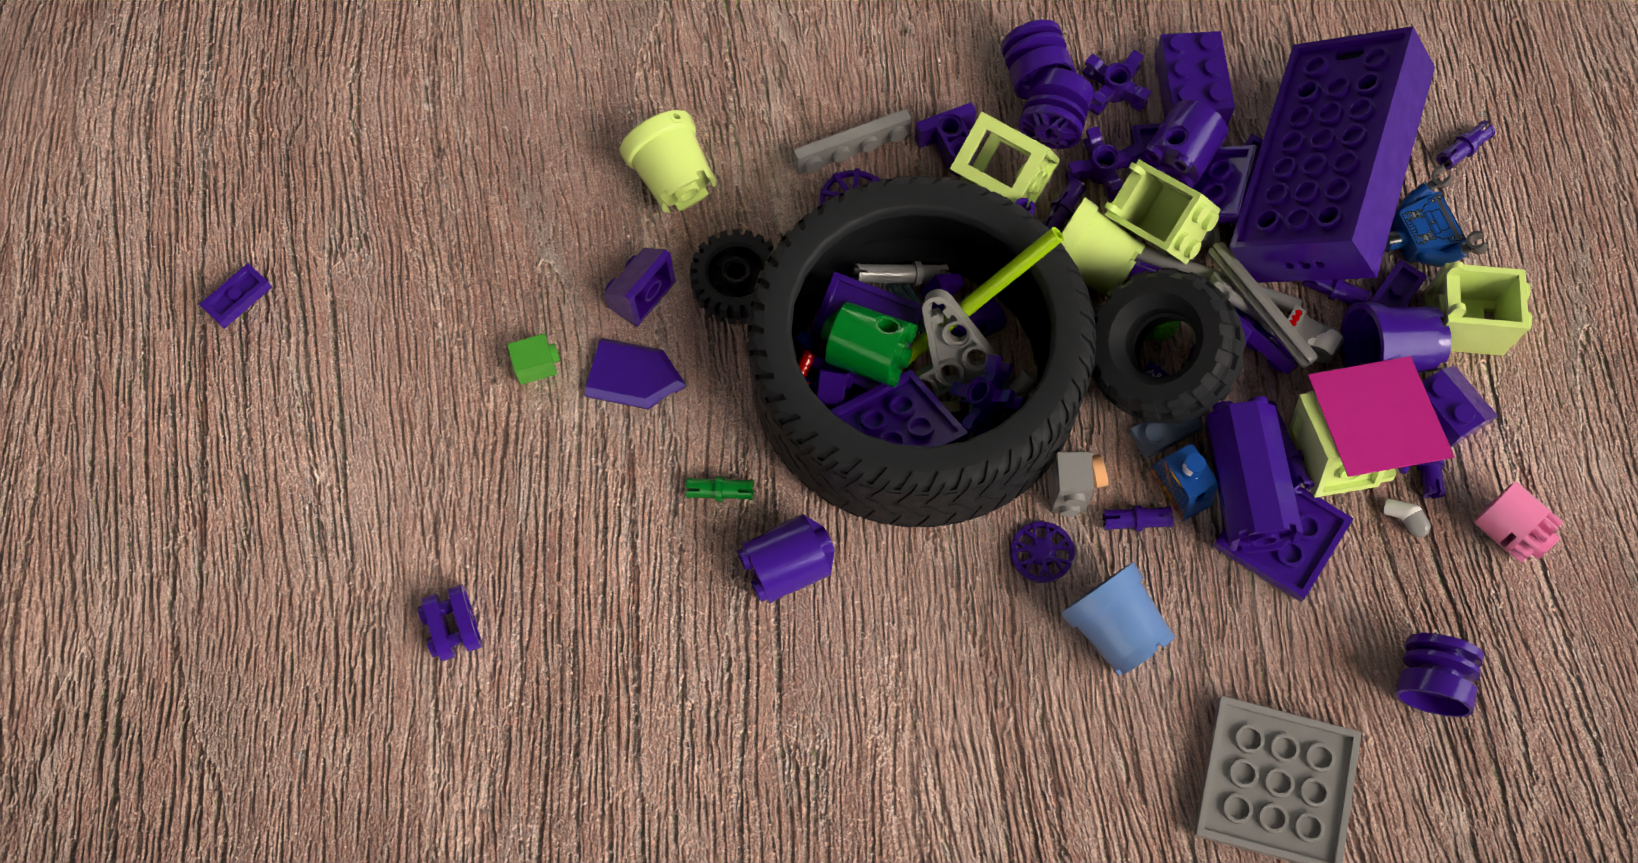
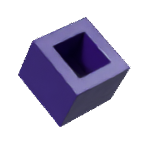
M829 365L821 369L820 373H817L814 381V392L818 393L817 397L823 404L840 406L851 399L854 374Z

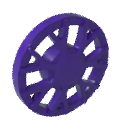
M1044 521L1033 522L1021 528L1015 535L1011 545V559L1016 570L1026 579L1037 583H1050L1062 578L1071 568L1074 560V545L1067 532L1058 525ZM1036 529H1046V538H1037ZM1056 533L1064 539L1057 545L1050 540ZM1024 534L1033 540L1030 546L1019 541ZM1056 550L1068 551V560L1056 557ZM1028 551L1030 559L1019 562L1017 553ZM1052 562H1054L1060 570L1058 573L1054 575H1051L1047 567ZM1032 563L1042 566L1039 576L1029 572ZM1023 565H1028L1026 570L1023 568Z

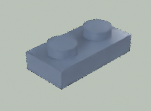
M1195 417L1184 420L1183 423L1171 425L1144 421L1131 428L1129 435L1147 460L1201 431L1204 425L1199 418Z

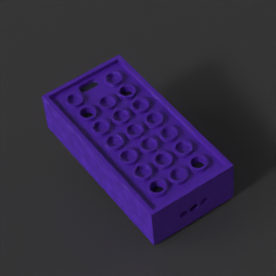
M1413 26L1293 44L1229 249L1257 283L1377 278L1435 66Z

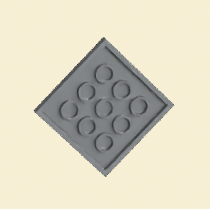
M1220 696L1217 702L1194 836L1291 863H1343L1362 732Z

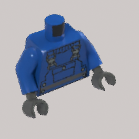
M1444 166L1436 167L1431 173L1432 180L1428 183L1425 181L1408 193L1398 205L1386 243V252L1400 249L1404 259L1409 263L1420 262L1421 264L1442 268L1446 263L1456 262L1467 257L1469 252L1477 255L1486 252L1488 248L1486 242L1477 246L1473 245L1476 240L1484 237L1483 232L1473 231L1466 238L1441 191L1434 192L1435 188H1446L1452 182L1451 175L1443 181L1436 180L1437 176L1445 171Z

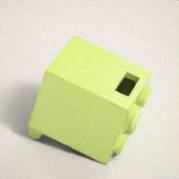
M1138 160L1136 164L1131 162L1128 168L1132 171L1112 204L1107 201L1104 206L1107 209L1105 216L1132 234L1187 265L1189 260L1193 259L1200 251L1201 241L1207 231H1211L1217 224L1218 214L1221 209L1200 192L1141 160Z
M1462 262L1446 263L1423 292L1424 307H1437L1444 314L1445 317H1440L1443 326H1449L1451 351L1503 356L1530 330L1532 325V313L1528 312L1527 301L1530 296V284L1526 282V270L1465 265ZM1484 311L1494 312L1495 320L1484 319Z
M1309 391L1299 395L1288 432L1297 450H1301L1304 456L1303 463L1314 482V486L1311 488L1314 498L1379 487L1382 482L1394 480L1396 476L1395 469L1347 477L1315 392Z

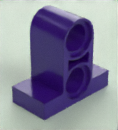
M972 102L916 122L915 141L919 149L935 143L948 170L955 176L960 175L950 170V167L970 133L968 130L972 129L975 124L977 111ZM976 151L969 162V165L973 166L975 162Z

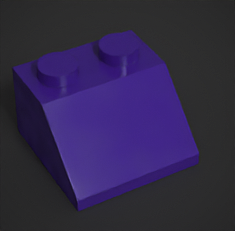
M643 248L637 256L633 255L627 261L624 271L617 278L611 279L603 293L607 307L635 327H638L676 283L670 252L665 249Z
M1456 366L1441 369L1422 382L1451 448L1498 417Z

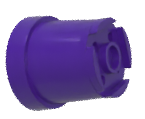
M1357 302L1352 304L1345 312L1340 327V333L1344 337V342L1340 348L1344 368L1411 356L1418 373L1438 371L1441 369L1438 366L1440 363L1447 362L1451 351L1449 326H1443L1440 317H1445L1444 314L1434 306L1386 307L1378 302Z

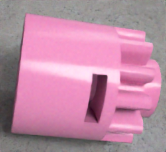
M1517 481L1511 483L1473 521L1475 525L1520 563L1531 555L1537 560L1545 555L1559 541L1560 537L1554 532L1563 523L1550 509Z

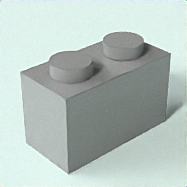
M1057 452L1049 473L1051 513H1060L1061 516L1073 517L1079 515L1080 512H1085L1094 492L1092 452Z

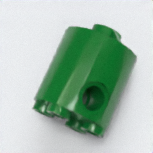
M846 302L839 310L827 318L821 332V341L827 345L826 364L896 388L902 372L900 368H907L911 360L913 350L909 349L908 345L913 342L918 326L855 303Z

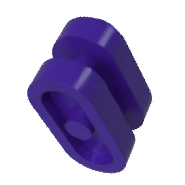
M463 584L448 588L450 599L441 602L438 595L434 593L421 599L422 605L417 607L422 624L424 626L428 625L431 637L426 639L429 651L433 658L438 656L442 662L456 657L455 646L464 643L468 652L483 647L470 599ZM454 612L459 630L451 633L446 614Z

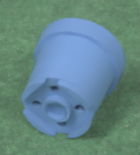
M1134 561L1090 590L1060 613L1072 628L1077 626L1108 662L1117 676L1124 675L1154 655L1153 653L1158 650L1159 645L1164 648L1176 637L1141 583V580L1144 578Z

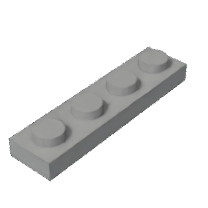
M907 109L793 149L796 171L798 175L806 172H816L825 165L846 161L850 156L861 152H871L878 146L889 142L901 141L910 135L911 117Z

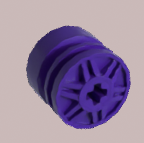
M1042 19L1030 21L1016 27L1003 39L1001 52L1005 59V65L1010 71L1009 77L1017 97L1027 100L1033 76L1040 70L1063 68L1076 73L1058 23Z
M1047 68L1037 72L1033 76L1027 101L1020 116L1018 126L1021 133L1051 149H1066L1075 146L1080 142L1086 116L1093 99L1094 90L1092 85L1083 76L1063 68Z
M1416 633L1407 637L1405 645L1407 652L1403 655V663L1409 668L1400 671L1395 692L1396 698L1412 708L1431 714L1448 717H1468L1472 715L1477 697V687L1472 682L1480 679L1481 669L1479 667L1483 665L1484 652L1479 647L1465 640L1437 633Z

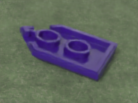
M601 338L586 384L585 397L648 410L657 405L661 399L674 392L681 391L687 385L664 350Z

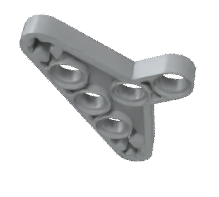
M942 289L930 291L925 296L922 312L932 362L917 370L915 374L920 380L929 381L933 386L930 391L936 397H939L951 389L953 382L968 385L974 378L984 376L988 355L998 354L951 294ZM933 302H935L937 305L943 303V312L940 308L932 309ZM944 315H945V316L947 317V319L945 320L944 325H941L940 323H943ZM953 325H961L966 329L967 334L962 337H955L950 334L948 329ZM973 349H979L985 353L986 358L982 361H974L968 356V352ZM945 365H953L958 368L959 374L947 376L942 372L941 368ZM1012 372L1005 380L1002 389H1007L1016 379Z

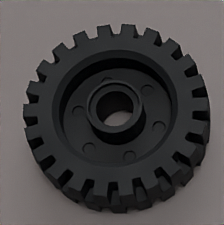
M733 229V235H728L725 230L720 232V238L717 239L715 235H712L708 238L709 244L703 242L699 246V252L695 251L693 263L691 262L690 265L691 288L697 304L701 309L704 308L705 313L710 317L714 314L715 319L720 322L725 318L728 324H735L736 320H740L741 324H746L747 318L750 316L748 313L752 293L754 294L756 281L760 271H763L764 264L774 247L769 240L765 242L764 236L760 234L753 237L752 231L745 230L744 235H742L739 229ZM735 274L743 275V277L740 279L730 278L732 275Z

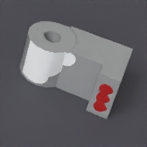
M1295 305L1287 319L1315 351L1318 357L1316 361L1324 364L1332 363L1344 342L1343 335L1335 328L1324 326L1306 316L1307 310Z

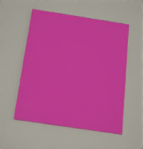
M1411 356L1308 374L1347 477L1455 458Z

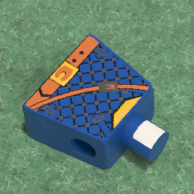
M1189 444L1166 456L1150 467L1149 470L1183 521L1212 506L1218 481L1206 464L1204 457L1200 455L1193 444Z

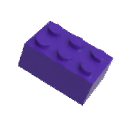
M1221 31L1161 34L1154 57L1164 118H1166L1178 101L1188 99L1210 106L1221 115L1228 126L1235 110Z

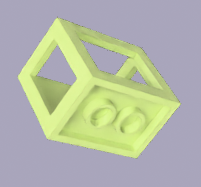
M981 111L950 170L961 176L959 180L967 184L973 183L987 188L991 192L999 193L1014 203L1020 198H1028L1027 206L1029 207L1031 201H1033L1034 205L1036 204L1060 159L1049 147ZM989 130L991 134L973 166L969 165L986 131ZM1001 142L1029 157L1027 162L1019 169L1012 188L984 173Z

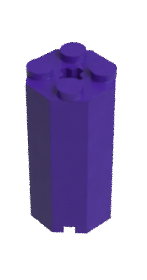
M1265 396L1253 397L1247 402L1233 403L1232 401H1221L1213 406L1214 412L1206 416L1205 429L1214 474L1218 481L1217 489L1229 549L1236 551L1237 547L1241 546L1242 553L1253 554L1284 548L1282 541L1289 538L1291 544L1299 542L1303 530L1275 405L1268 404V399Z

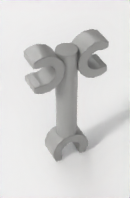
M1214 272L1208 281L1219 288L1234 307L1258 321L1268 333L1274 335L1245 298L1232 290L1234 285L1230 281L1224 282L1219 278V274Z

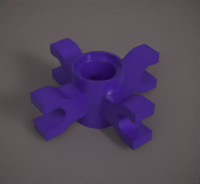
M1133 50L1124 63H1113L1109 66L1105 65L1093 53L1085 61L1087 67L1083 70L1082 74L1102 84L1101 89L1093 96V103L1089 109L1091 112L1099 116L1109 102L1118 103L1124 99L1139 112L1147 106V99L1151 95V91L1131 82L1132 76L1140 70L1141 65L1139 63L1143 60L1144 55Z
M1097 126L1087 129L1086 135L1088 138L1083 140L1087 151L1091 155V159L1069 162L1068 168L1070 171H1067L1065 175L1068 181L1071 178L1080 181L1090 178L1097 184H1103L1108 201L1113 202L1123 186L1116 170L1128 168L1131 162L1136 164L1138 162L1137 158L1142 156V152L1138 144L1128 146L1120 151L1111 145L1104 144L1101 132ZM1099 163H1105V164H1107L1108 166H1103V165H1101V164H1099Z
M988 355L984 376L974 378L968 385L953 382L949 392L952 396L960 397L961 402L964 404L973 405L969 415L964 418L962 426L966 431L973 432L972 435L974 437L989 431V420L991 417L1000 416L1006 409L1017 411L1027 401L1023 397L1014 396L1015 392L1011 389H1002L1004 381L1010 376L1014 366L1010 363L1001 362L1002 357L999 355Z

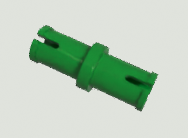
M716 476V479L687 477L686 488L689 489L686 491V498H715L716 502H724V499L753 500L754 490H752V487H754V479H725L724 476Z

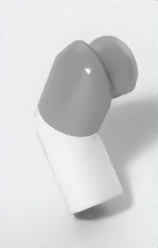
M1393 499L1386 500L1384 515L1401 518L1413 536L1422 538L1428 535L1431 524L1420 506Z

